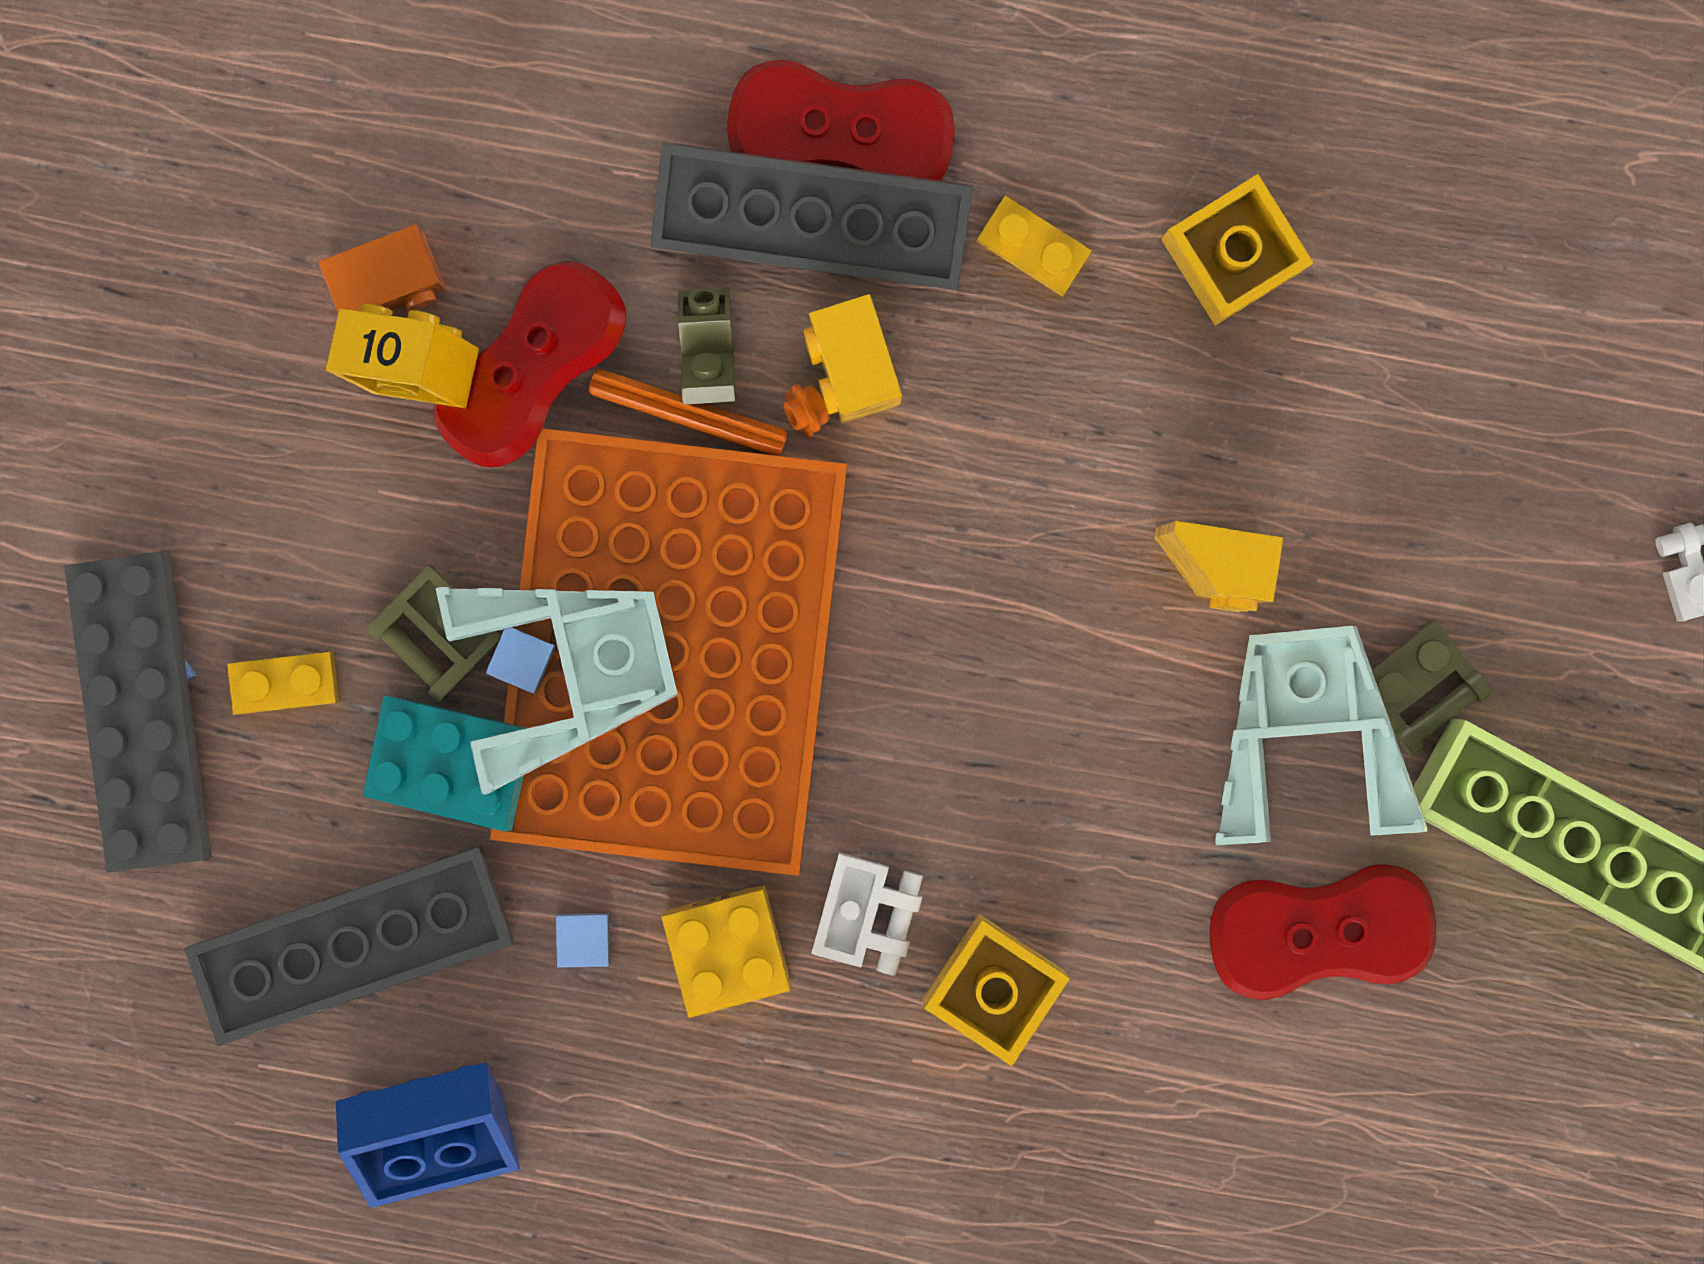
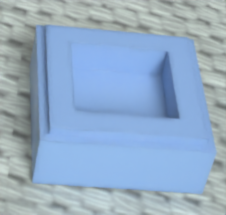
M513 627L506 628L502 633L486 674L536 694L556 645Z
M609 913L556 915L557 968L608 967L610 965Z

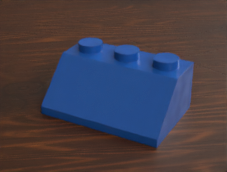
M487 1062L474 1066H463L457 1070L427 1078L412 1079L404 1084L376 1091L361 1092L356 1096L336 1101L338 1154L370 1208L520 1170L519 1159L502 1093Z

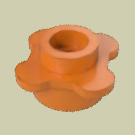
M799 384L792 386V391L790 390L785 393L787 402L784 403V411L791 426L796 431L801 430L806 438L812 437L813 432L819 431L820 426L828 422L829 415L825 402L814 386L809 385L802 388Z

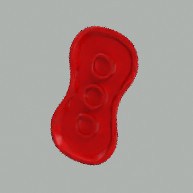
M773 60L753 66L744 73L737 83L729 106L727 133L728 142L733 152L941 180L952 155L954 120L950 105L944 96L933 87L914 79H892L868 85H850L832 81L797 62Z
M573 261L556 262L535 273L521 290L509 321L501 334L486 349L478 353L466 409L434 404L435 424L449 446L468 461L488 468L502 467L510 464L530 450L542 430L552 403L563 388L580 374L601 363L618 345L626 324V307L615 287L597 271Z
M1385 864L1369 866L1333 884L1313 888L1296 887L1271 880L1247 881L1232 887L1221 896L1214 906L1210 921L1211 954L1218 975L1223 983L1234 993L1257 1000L1277 998L1313 980L1326 977H1349L1374 984L1403 982L1414 977L1426 967L1432 958L1436 943L1435 910L1428 889L1413 872L1399 866Z

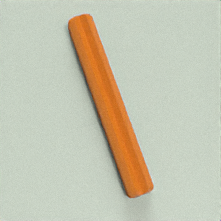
M601 368L594 371L589 383L588 392L592 396L769 455L780 456L787 440V432L784 429L706 403L683 404L682 395Z

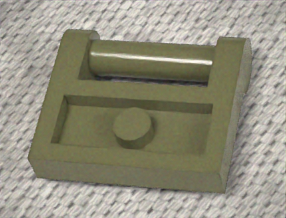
M427 565L368 625L365 631L376 642L382 639L430 687L428 693L438 703H441L498 645L502 634L499 631H493L449 642L446 638L435 588H455L432 565ZM404 615L454 662L446 673L396 625Z
M1437 620L1429 621L1371 667L1396 740L1410 756L1424 747L1422 743L1424 739L1475 699L1481 702L1493 693L1489 683L1474 669ZM1451 673H1454L1462 684L1408 726L1399 714Z

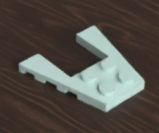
M435 588L446 638L449 642L550 618L554 628L574 718L471 741L470 744L483 795L491 793L677 696L654 592Z
M1342 626L1249 635L1239 695L1241 704L1237 728L1233 731L1230 749L1233 752L1228 781H1225L1221 803L1224 806L1220 830L1216 833V845L1271 842L1263 749L1264 738L1362 731L1370 836L1427 832V825L1357 627Z

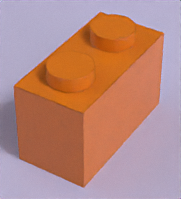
M416 224L318 261L337 313L339 308L360 311L361 304L377 305L390 310L406 306L407 311L417 310L436 302L434 294L446 290L426 235Z

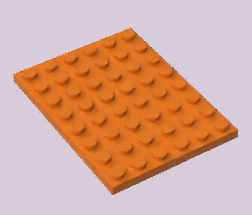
M542 428L536 442L519 590L654 592L677 696L525 774L512 831H501L491 828L490 840L799 876L847 464ZM551 618L515 626V629L556 645V648L536 694L508 683L504 722L531 728L574 718Z

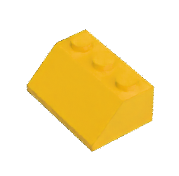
M1173 521L1156 527L1154 538L1196 596L1210 598L1209 608L1232 612H1257L1258 603L1274 602L1283 537L1181 521Z

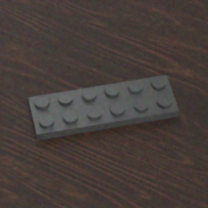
M663 142L650 247L958 291L973 185Z
M158 551L65 565L106 871L109 873L212 858L170 551Z
M478 846L184 948L217 1046H221L512 946L515 942L482 846Z

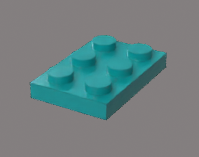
M384 695L363 797L496 830L512 831L524 775L489 794L483 795L470 742L527 729L528 727L405 698Z

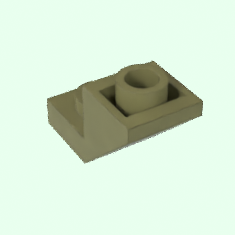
M698 288L695 290L678 291V327L682 354L681 390L683 404L735 402L730 288Z

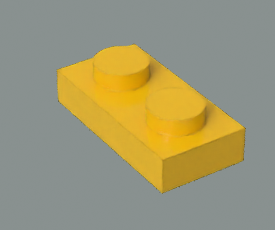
M1006 195L976 241L1062 297L1092 252L1086 246Z
M334 652L227 664L233 715L340 703Z

